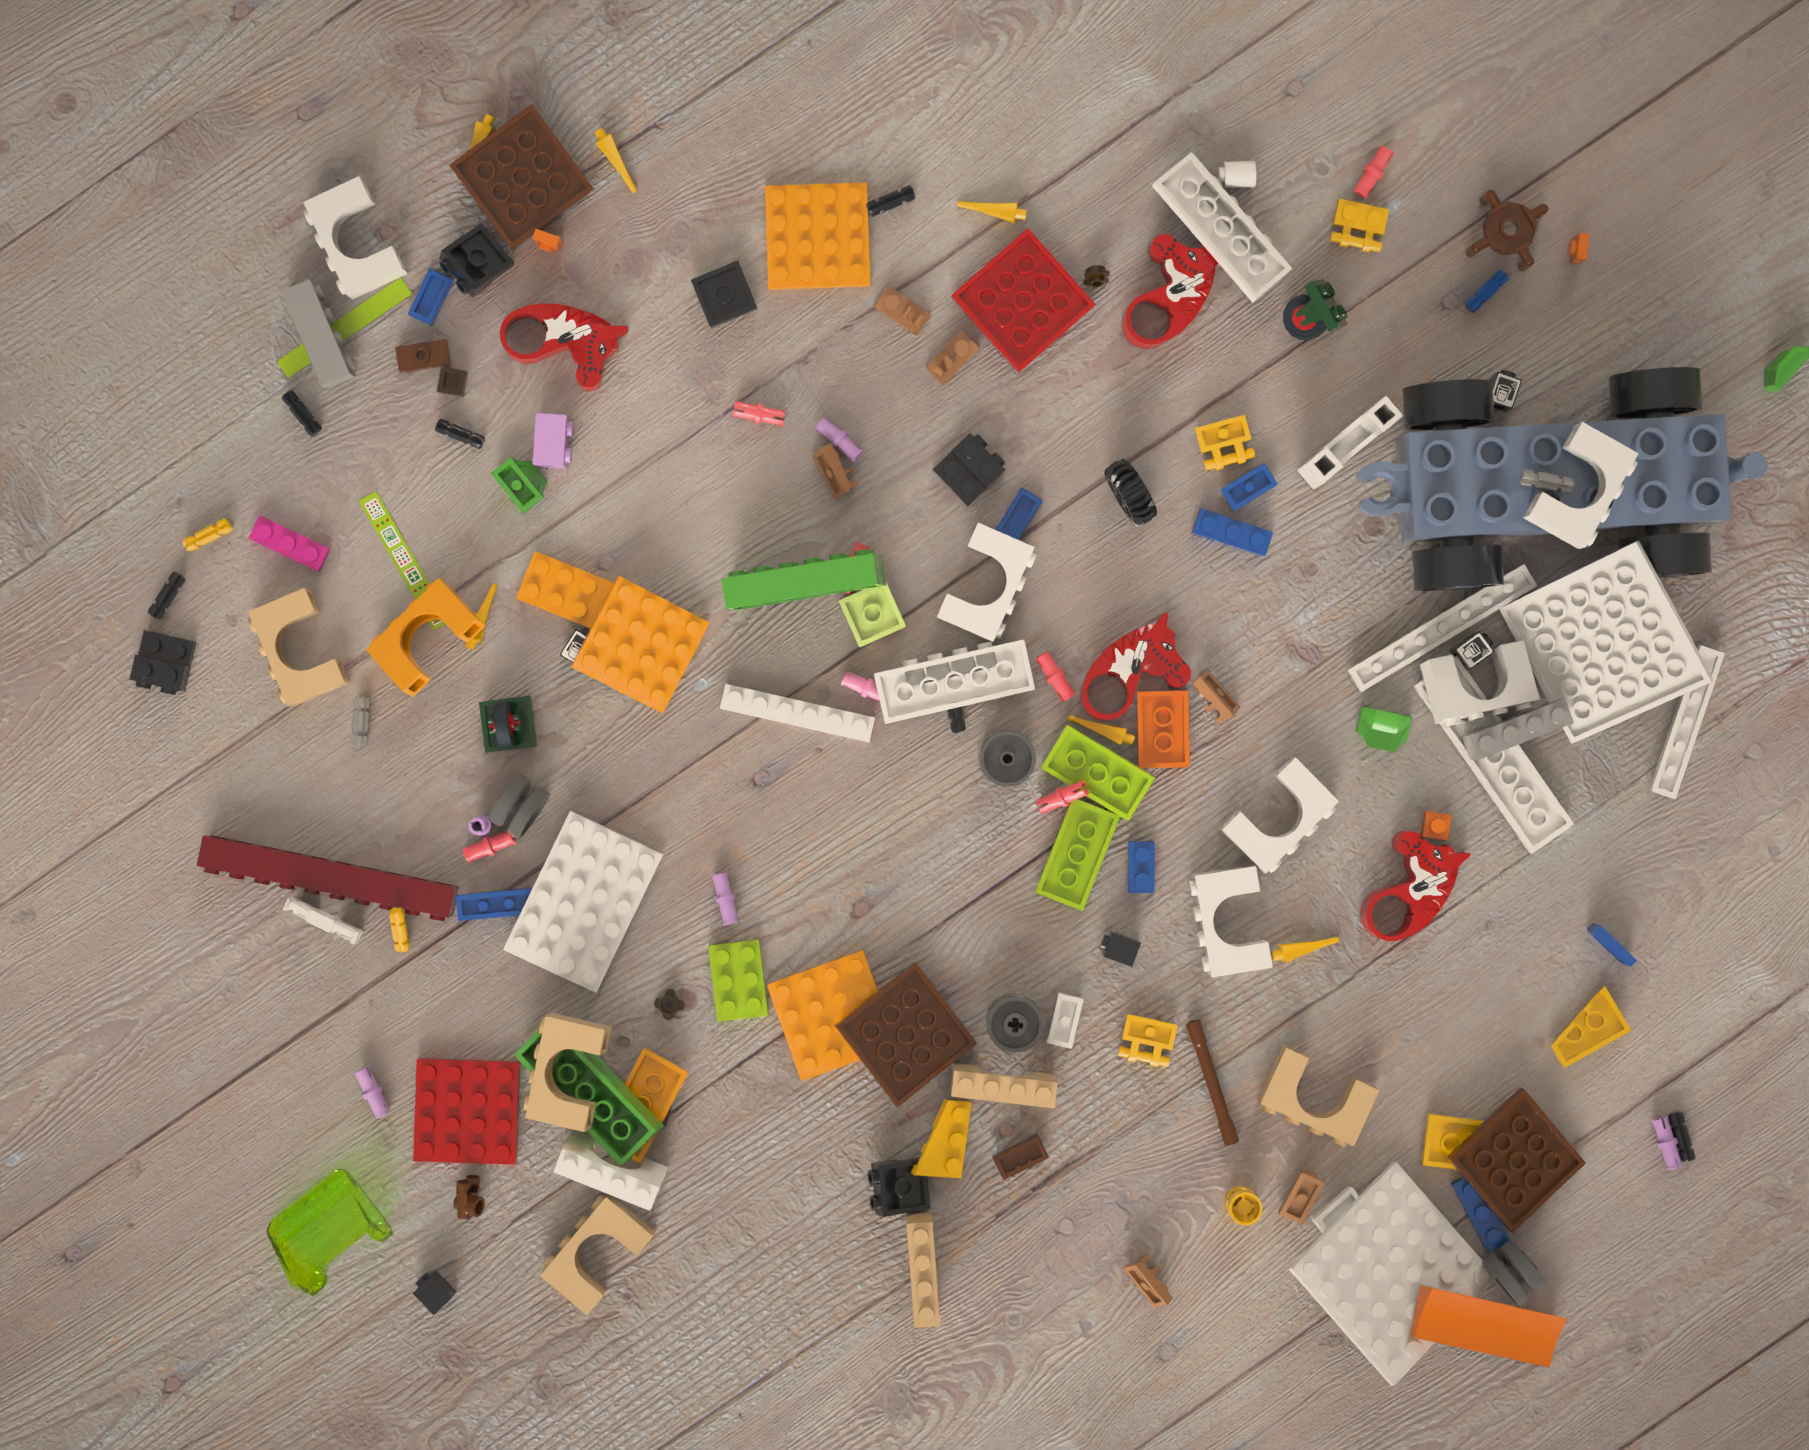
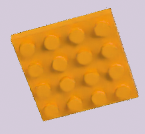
M867 182L765 186L769 290L871 286L868 209L866 207L868 203Z
M618 575L571 667L663 713L710 622Z
M864 950L767 984L801 1081L860 1060L834 1025L878 991Z

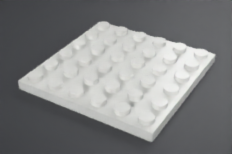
M1639 540L1499 609L1516 642L1524 640L1531 669L1548 701L1566 700L1574 723L1563 727L1571 744L1714 680Z
M1392 1162L1289 1268L1293 1275L1371 1364L1393 1386L1435 1343L1410 1336L1420 1285L1478 1297L1496 1278L1482 1264V1259L1397 1162Z

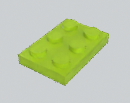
M760 939L708 945L717 1022L768 1016Z

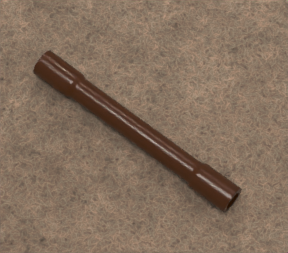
M1201 1020L1190 1021L1186 1023V1027L1213 1103L1224 1145L1236 1144L1239 1142L1233 1120L1229 1115L1209 1053Z

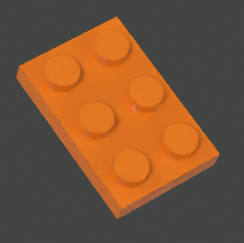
M1188 690L1136 692L1138 766L1140 768L1190 767Z

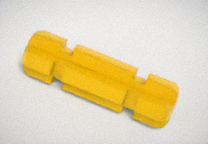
M223 518L217 521L216 525L211 524L194 533L195 536L190 535L182 541L187 551H194L199 548V545L203 546L221 537L220 534L225 535L231 532L232 526L228 519Z
M394 907L390 910L391 913L389 914L392 923L393 940L395 941L394 947L397 952H406L410 944L407 937L405 913L403 908Z

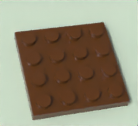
M532 104L449 165L511 250H514L533 236L535 229L541 230L594 191L592 185Z
M916 962L912 963L834 1025L897 1108L977 1044Z
M1521 1087L1447 1156L1470 1186L1512 1233L1586 1164L1527 1091Z

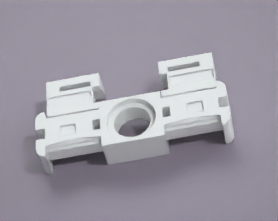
M288 897L282 909L283 911L294 910L293 913L304 918L306 922L329 933L337 931V935L350 940L352 944H358L363 930L345 923L318 908H314L295 897Z

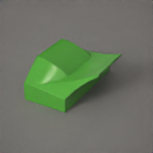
M1795 345L1790 350L1781 351L1764 370V387L1770 393L1781 390L1809 358V346L1799 347Z
M510 457L491 472V475L521 512L525 514L544 498L543 491L548 481L537 467L532 464L531 460L517 461Z
M1361 707L1355 732L1363 736L1367 747L1395 753L1401 744L1407 743L1412 717Z

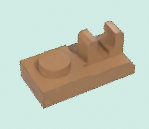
M891 286L887 287L874 306L875 309L915 336H918L931 316L929 312Z
M960 331L927 365L926 369L944 386L979 350V347L964 332Z
M832 444L822 447L812 455L835 500L840 499L859 485L858 480L849 482L847 475L853 470L851 468L843 470L839 454L834 450Z
M1207 669L1193 682L1198 694L1211 702L1206 708L1207 713L1212 709L1220 712V715L1215 720L1216 723H1220L1228 717L1231 719L1240 709L1239 704Z
M1306 1169L1304 1172L1301 1170L1279 1209V1215L1303 1225L1325 1181L1316 1177V1173Z
M1148 1254L1141 1256L1135 1263L1127 1264L1123 1267L1154 1308L1168 1305L1173 1299L1168 1292L1167 1286L1154 1276L1159 1267L1155 1265L1149 1269L1147 1268L1146 1261L1150 1258Z

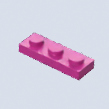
M260 515L249 536V539L318 572L321 571L331 550Z

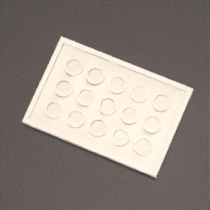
M570 810L503 950L596 993L663 854Z

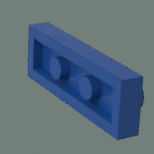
M1202 508L1199 509L1192 530V534L1262 557L1266 556L1273 535L1271 531Z
M533 887L457 894L458 921L518 916Z
M1461 1177L1451 1182L1485 1250L1489 1253L1507 1242L1510 1238L1501 1221L1465 1178Z

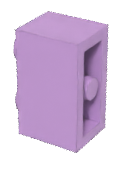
M536 413L532 463L534 466L567 469V463H571L572 447H568L569 437H573L574 423L570 422V417L561 414Z

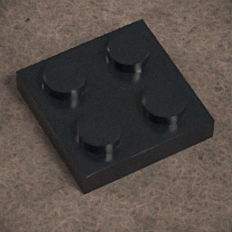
M738 260L691 279L710 328L758 310Z

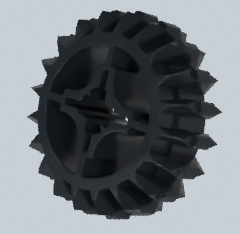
M1125 459L1110 464L1105 469L1104 475L1107 484L1128 519L1138 527L1150 522L1152 518L1157 516V507L1138 472Z

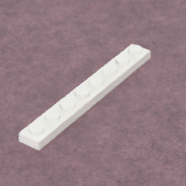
M1522 564L1504 575V585L1480 589L1349 668L1347 671L1359 691L1362 692L1535 588L1537 584L1525 564Z

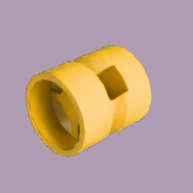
M1236 1186L1227 1192L1224 1204L1227 1212L1236 1223L1248 1226L1259 1220L1262 1214V1204L1250 1188Z

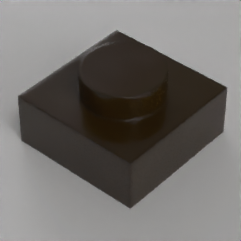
M441 366L437 392L464 397L468 372Z

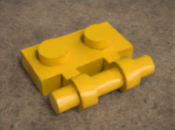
M1339 198L1332 225L1342 227L1341 233L1332 231L1329 241L1339 243V246L1345 248L1347 246L1361 248V251L1368 253L1370 250L1380 252L1382 242L1374 241L1373 235H1384L1389 209ZM1351 230L1364 232V238L1351 236Z
M1245 415L1194 429L1201 454L1209 451L1212 454V459L1203 461L1205 471L1214 468L1215 470L1224 469L1225 465L1236 462L1239 465L1246 463L1247 459L1255 458L1254 449L1244 450L1242 442L1251 440ZM1233 445L1234 453L1221 456L1220 448Z
M1127 1013L1121 1038L1131 1041L1129 1048L1119 1046L1118 1056L1127 1058V1061L1135 1062L1139 1060L1148 1062L1150 1066L1158 1067V1065L1168 1067L1170 1057L1161 1055L1162 1048L1173 1049L1178 1025ZM1139 1044L1153 1046L1152 1053L1138 1050Z

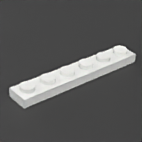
M1697 645V649L1714 680L1680 696L1649 787V791L1672 799L1677 797L1725 655L1723 652L1702 645Z
M725 684L720 709L865 742H870L875 717Z

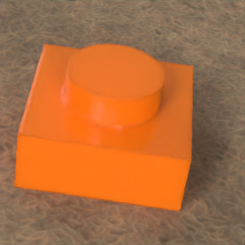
M535 229L532 238L538 244L537 247L550 253H552L553 249L561 250L563 241L559 236Z
M1579 233L1573 237V240H1570L1567 251L1568 255H1571L1570 263L1581 264L1587 260L1590 234Z
M1424 811L1421 836L1448 840L1452 815Z

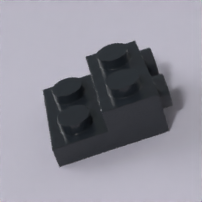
M482 223L442 249L439 257L441 260L439 264L442 270L448 275L452 273L457 279L456 285L463 294L469 293L471 297H474L490 286L495 278L514 265V261Z
M971 433L933 468V471L967 507L1005 472V469L1002 467L1005 464L1003 459L997 453L991 455L985 449L988 445L979 434L973 436Z
M144 630L139 653L134 657L129 680L136 681L135 686L151 689L152 685L161 687L160 692L176 695L177 691H185L196 642Z
M920 1157L871 1163L872 1170L867 1172L868 1182L870 1185H873L874 1195L870 1196V1206L877 1215L886 1217L930 1209L928 1177L911 1174L914 1165H917Z

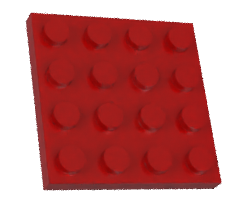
M1029 228L951 295L956 304L1018 374L1096 305Z
M418 1058L416 1064L413 1161L516 1165L520 1061Z

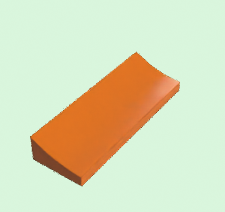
M1420 1285L1410 1336L1550 1368L1557 1340L1567 1318Z

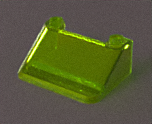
M345 1169L333 1171L274 1217L267 1227L268 1238L289 1284L311 1296L319 1293L328 1282V1276L323 1267L368 1233L370 1238L377 1242H383L394 1234L384 1216L350 1172Z

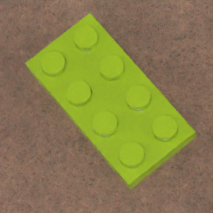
M1069 724L1066 725L1041 769L1069 786L1084 780L1087 786L1078 789V791L1088 788L1089 795L1087 797L1127 821L1130 820L1155 779V776Z
M1079 799L1070 802L1035 893L1083 911L1120 816Z

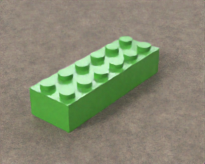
M865 549L854 551V556L852 557L842 553L830 555L828 561L811 558L803 560L804 565L787 562L778 564L779 569L763 566L753 568L754 573L744 572V570L729 572V577L721 578L726 609L742 610L886 586L882 555L875 554L874 550Z
M539 1030L514 1054L530 1072L536 1066L537 1059H534V1052L536 1046L540 1044L542 1036ZM574 1049L562 1050L557 1055L552 1069L553 1079L557 1087L568 1096L597 1103L592 1128L587 1130V1132L620 1166H623L664 1125L597 1055Z

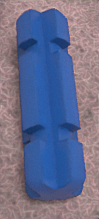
M1497 271L1491 277L1492 279H1489L1474 296L1465 302V306L1469 311L1475 313L1482 306V303L1484 304L1500 289L1499 286H1503L1509 280L1508 275L1504 271Z

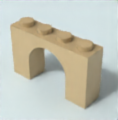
M308 588L300 589L248 611L250 616L248 624L253 633L257 632L260 640L258 642L259 650L264 657L267 656L270 663L268 666L270 676L273 680H277L280 687L278 695L281 701L290 707L297 706L350 683L340 659H333L309 670L301 671L292 667L284 658L282 639L288 628L299 621L321 613L311 589Z
M555 1013L545 1016V1019H542L539 1027V1033L542 1034L541 1041L536 1046L534 1052V1059H537L536 1066L531 1071L529 1077V1084L531 1085L530 1095H527L524 1102L525 1118L581 1132H586L592 1128L597 1103L571 1097L563 1093L553 1079L552 1069L557 1055L565 1049H574L599 1056L606 1053L612 1030L611 1026Z
M1282 1045L1257 1099L1263 1105L1261 1109L1273 1115H1276L1277 1112L1286 1115V1121L1299 1126L1300 1122L1309 1126L1308 1130L1316 1135L1322 1136L1323 1133L1332 1136L1331 1141L1343 1147L1347 1143L1355 1146L1380 1090L1352 1076L1342 1099L1333 1110L1323 1114L1309 1113L1303 1110L1298 1102L1297 1086L1310 1058Z
M954 1062L952 1065L950 1092L951 1097L1055 1108L1058 1082L1052 1073L1029 1071L1028 1076H1009L982 1071L978 1065Z
M609 1194L604 1198L600 1195L591 1205L594 1211L588 1218L585 1215L580 1218L574 1226L577 1231L573 1236L570 1237L567 1234L557 1246L561 1249L555 1257L550 1254L541 1265L544 1270L540 1276L586 1315L601 1300L606 1289L581 1267L578 1258L580 1243L591 1235L606 1234L617 1239L637 1256L656 1232L617 1198Z
M932 1210L906 1213L914 1328L940 1326Z

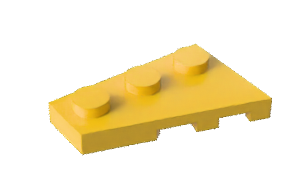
M1602 986L1550 1044V1047L1562 1068H1566L1632 1030L1607 988Z
M944 1099L932 1125L931 1135L927 1143H924L920 1151L922 1152L917 1165H914L911 1174L949 1178L962 1177L972 1102L968 1100Z

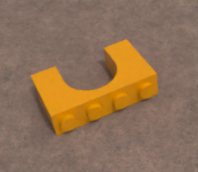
M440 578L431 582L423 594L410 602L407 609L399 617L393 619L389 627L381 635L376 636L372 640L371 645L366 649L403 692L412 697L431 680L416 663L411 654L412 637L422 624L430 620H443L457 637L467 643L486 626L454 589Z

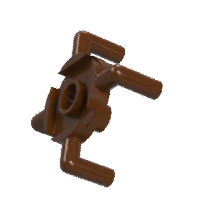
M1488 190L1479 199L1482 205L1489 203L1492 207V210L1488 213L1482 224L1484 237L1466 249V256L1473 257L1481 250L1490 246L1500 255L1518 253L1522 259L1518 263V269L1526 271L1534 264V259L1527 247L1534 239L1537 225L1536 219L1541 218L1548 212V206L1541 204L1530 210L1522 204L1513 202L1501 203L1495 191ZM1505 222L1515 224V234L1509 235L1505 233L1503 229Z

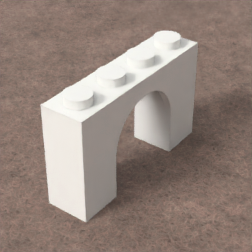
M360 176L303 202L307 209L303 211L305 218L310 226L314 224L317 234L314 235L320 248H325L328 254L325 260L332 272L336 271L339 277L336 283L342 295L347 294L353 300L408 274L397 250L393 246L363 259L346 257L339 248L338 232L343 222L350 216L375 205L365 181Z
M1387 396L1383 397L1297 469V471L1313 489L1317 488L1344 467L1343 464L1378 435L1385 432L1403 415Z
M1584 422L1574 426L1562 448L1586 461L1595 470L1599 481V488L1595 499L1587 507L1576 509L1542 492L1535 495L1523 517L1578 549L1584 548L1587 545L1590 546L1596 539L1598 532L1595 530L1600 522L1603 523L1609 516L1611 509L1608 507L1613 498L1617 499L1623 491L1624 485H1622V482L1626 475L1630 476L1636 468L1637 462L1635 459L1639 454Z
M978 523L968 547L987 554L1000 562L1006 573L1004 592L996 601L988 605H974L947 593L937 617L990 641H994L995 637L1000 639L1006 626V624L1002 623L1005 614L1011 615L1016 601L1012 599L1016 590L1021 592L1026 581V577L1022 575L1026 566L1032 567L1037 554L1033 552L1035 547Z
M1524 640L1503 644L1493 649L1495 652L1491 655L1497 673L1498 686L1490 700L1477 699L1465 691L1461 685L1453 655L1429 659L1420 664L1435 724L1445 722V726H1452L1461 723L1460 719L1469 718V721H1476L1485 718L1484 714L1492 713L1494 717L1507 714L1508 709L1516 708L1517 712L1531 709V704L1540 700Z
M1291 757L1274 774L1293 794L1298 804V818L1291 830L1280 836H1267L1260 832L1240 811H1236L1219 828L1265 874L1268 871L1274 872L1282 864L1280 859L1286 853L1292 854L1300 846L1298 841L1304 835L1309 837L1319 827L1317 823L1323 817L1325 819L1330 817L1336 811L1335 805L1339 802L1296 757Z
M1247 865L1192 874L1193 881H1189L1191 896H1196L1197 906H1193L1195 921H1200L1201 931H1198L1197 935L1200 947L1204 946L1205 956L1201 957L1204 972H1208L1210 977H1218L1273 968L1269 942L1261 940L1243 944H1229L1218 937L1213 925L1215 910L1223 900L1235 895L1260 892L1256 866Z
M574 1130L561 1151L554 1172L650 1211L669 1167L647 1158L644 1159L641 1167L638 1169H625L614 1166L602 1160L594 1153L593 1150L597 1141L592 1136Z

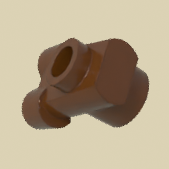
M467 1175L466 1179L456 1182L457 1195L454 1199L453 1207L457 1209V1217L460 1219H469L472 1216L479 1217L484 1210L485 1200L483 1197L477 1196L480 1186V1176Z

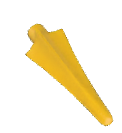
M485 114L482 123L476 120L470 149L496 131L492 128L495 120L494 117Z
M600 128L594 132L598 139V142H596L598 148L616 168L631 192L635 193L637 189L623 164L612 135L609 134L607 136L604 129Z
M958 201L957 203L958 207L982 212L1015 224L1016 219L1026 220L1027 210L1018 209L1017 203H973Z
M496 583L491 585L483 604L476 614L485 625L487 624L489 611L497 589ZM486 626L469 643L466 642L464 647L474 650L477 642L483 643Z
M1073 715L1067 716L1069 721L1084 726L1120 746L1122 742L1133 745L1135 736L1126 733L1127 728L1101 724Z
M1333 937L1310 942L1278 944L1279 949L1270 952L1273 961L1281 959L1282 962L1285 961L1287 963L1316 949L1337 943L1339 938Z

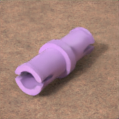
M826 416L816 425L815 430H818L831 442L834 449L838 448L852 462H855L864 450L847 436L848 433L837 428Z
M478 815L469 822L468 828L471 833L482 836L493 828L494 823L488 820V816Z
M728 872L712 876L717 894L715 901L716 904L719 903L723 926L739 922L734 904L736 897L735 894L732 895Z
M370 1066L355 1072L354 1075L357 1077L364 1092L362 1096L368 1100L375 1119L390 1113L391 1110L388 1108L381 1093L383 1089L381 1085L378 1086Z
M1661 1116L1658 1119L1654 1118L1651 1121L1658 1138L1656 1144L1658 1148H1661L1666 1169L1674 1170L1677 1169V1166L1678 1168L1683 1167L1676 1146L1678 1140L1673 1136L1668 1116Z

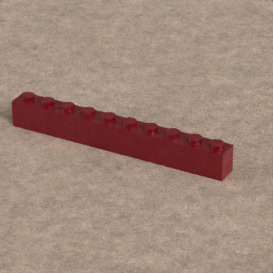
M214 835L202 836L196 865L204 867V872L219 874L220 871L228 872L229 877L241 880L248 876L255 878V883L269 885L270 881L280 883L279 887L283 889L294 890L295 886L305 888L304 892L308 894L320 895V892L330 893L329 898L345 900V897L354 898V903L361 905H370V902L380 904L379 908L385 910L401 907L405 909L404 913L420 916V912L430 914V919L445 921V917L453 916L456 895L459 889L457 885Z

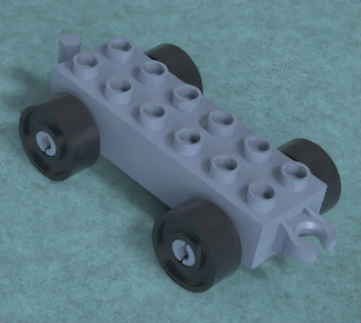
M1655 368L1610 376L1608 380L1611 417L1628 420L1584 423L1639 454L1635 459L1637 462L1636 468L1630 476L1626 475L1622 482V485H1624L1623 491L1617 499L1613 498L1608 507L1611 509L1609 516L1603 523H1599L1595 531L1645 528L1646 536L1619 539L1618 550L1639 540L1659 578L1712 573L1710 533H1681V526L1710 525L1731 520L1729 484L1761 477L1767 470L1766 458L1758 452H1751L1746 456L1736 459L1727 456L1725 414L1675 417V415L1691 413L1702 409L1701 374L1699 368ZM1482 379L1437 381L1403 388L1405 429L1432 431L1408 432L1396 439L1397 464L1377 461L1367 464L1356 474V478L1360 482H1368L1374 478L1381 477L1388 480L1391 485L1389 498L1384 501H1376L1373 498L1363 499L1358 503L1360 511L1373 517H1384L1393 513H1400L1402 542L1439 540V548L1412 552L1414 591L1458 590L1504 585L1502 545H1474V538L1551 534L1523 518L1536 494L1544 492L1569 507L1582 509L1592 503L1599 488L1598 476L1593 467L1562 448L1574 426L1581 422L1467 429V427L1490 424L1495 421L1493 384L1490 380ZM1527 469L1534 471V474L1543 472L1558 475L1560 479L1563 476L1573 479L1574 487L1572 492L1567 494L1560 492V489L1552 491L1536 488L1534 484L1532 486H1525L1520 482L1521 473Z

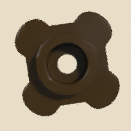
M1101 265L1088 267L1085 270L1084 277L1086 279L1083 283L1091 287H1101L1109 282L1107 277L1110 276V273Z
M668 989L663 997L657 998L654 1001V1006L660 1010L665 1019L671 1020L678 1010L684 1009L685 1003L677 998L676 992L673 989ZM668 1002L672 1003L671 1007L667 1006Z

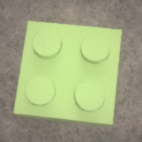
M887 583L886 586L863 589L839 600L859 648L906 627Z

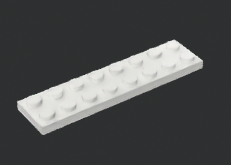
M1455 656L1454 661L1458 676L1465 691L1477 699L1487 700L1462 662ZM1422 679L1413 686L1432 712L1424 679ZM1492 713L1484 714L1485 718L1476 721H1469V718L1460 719L1461 723L1452 726H1445V722L1439 723L1529 853H1534L1574 825L1519 745L1480 760H1470L1462 736L1502 721L1499 716L1493 717Z

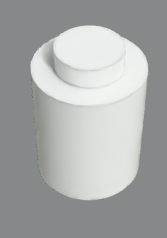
M1255 161L1223 162V166L1218 167V179L1223 183V188L1255 187Z

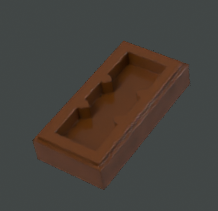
M446 339L395 347L399 373L451 366Z
M1035 1134L992 1155V1158L1002 1179L1005 1180L1048 1159L1049 1156L1039 1135Z

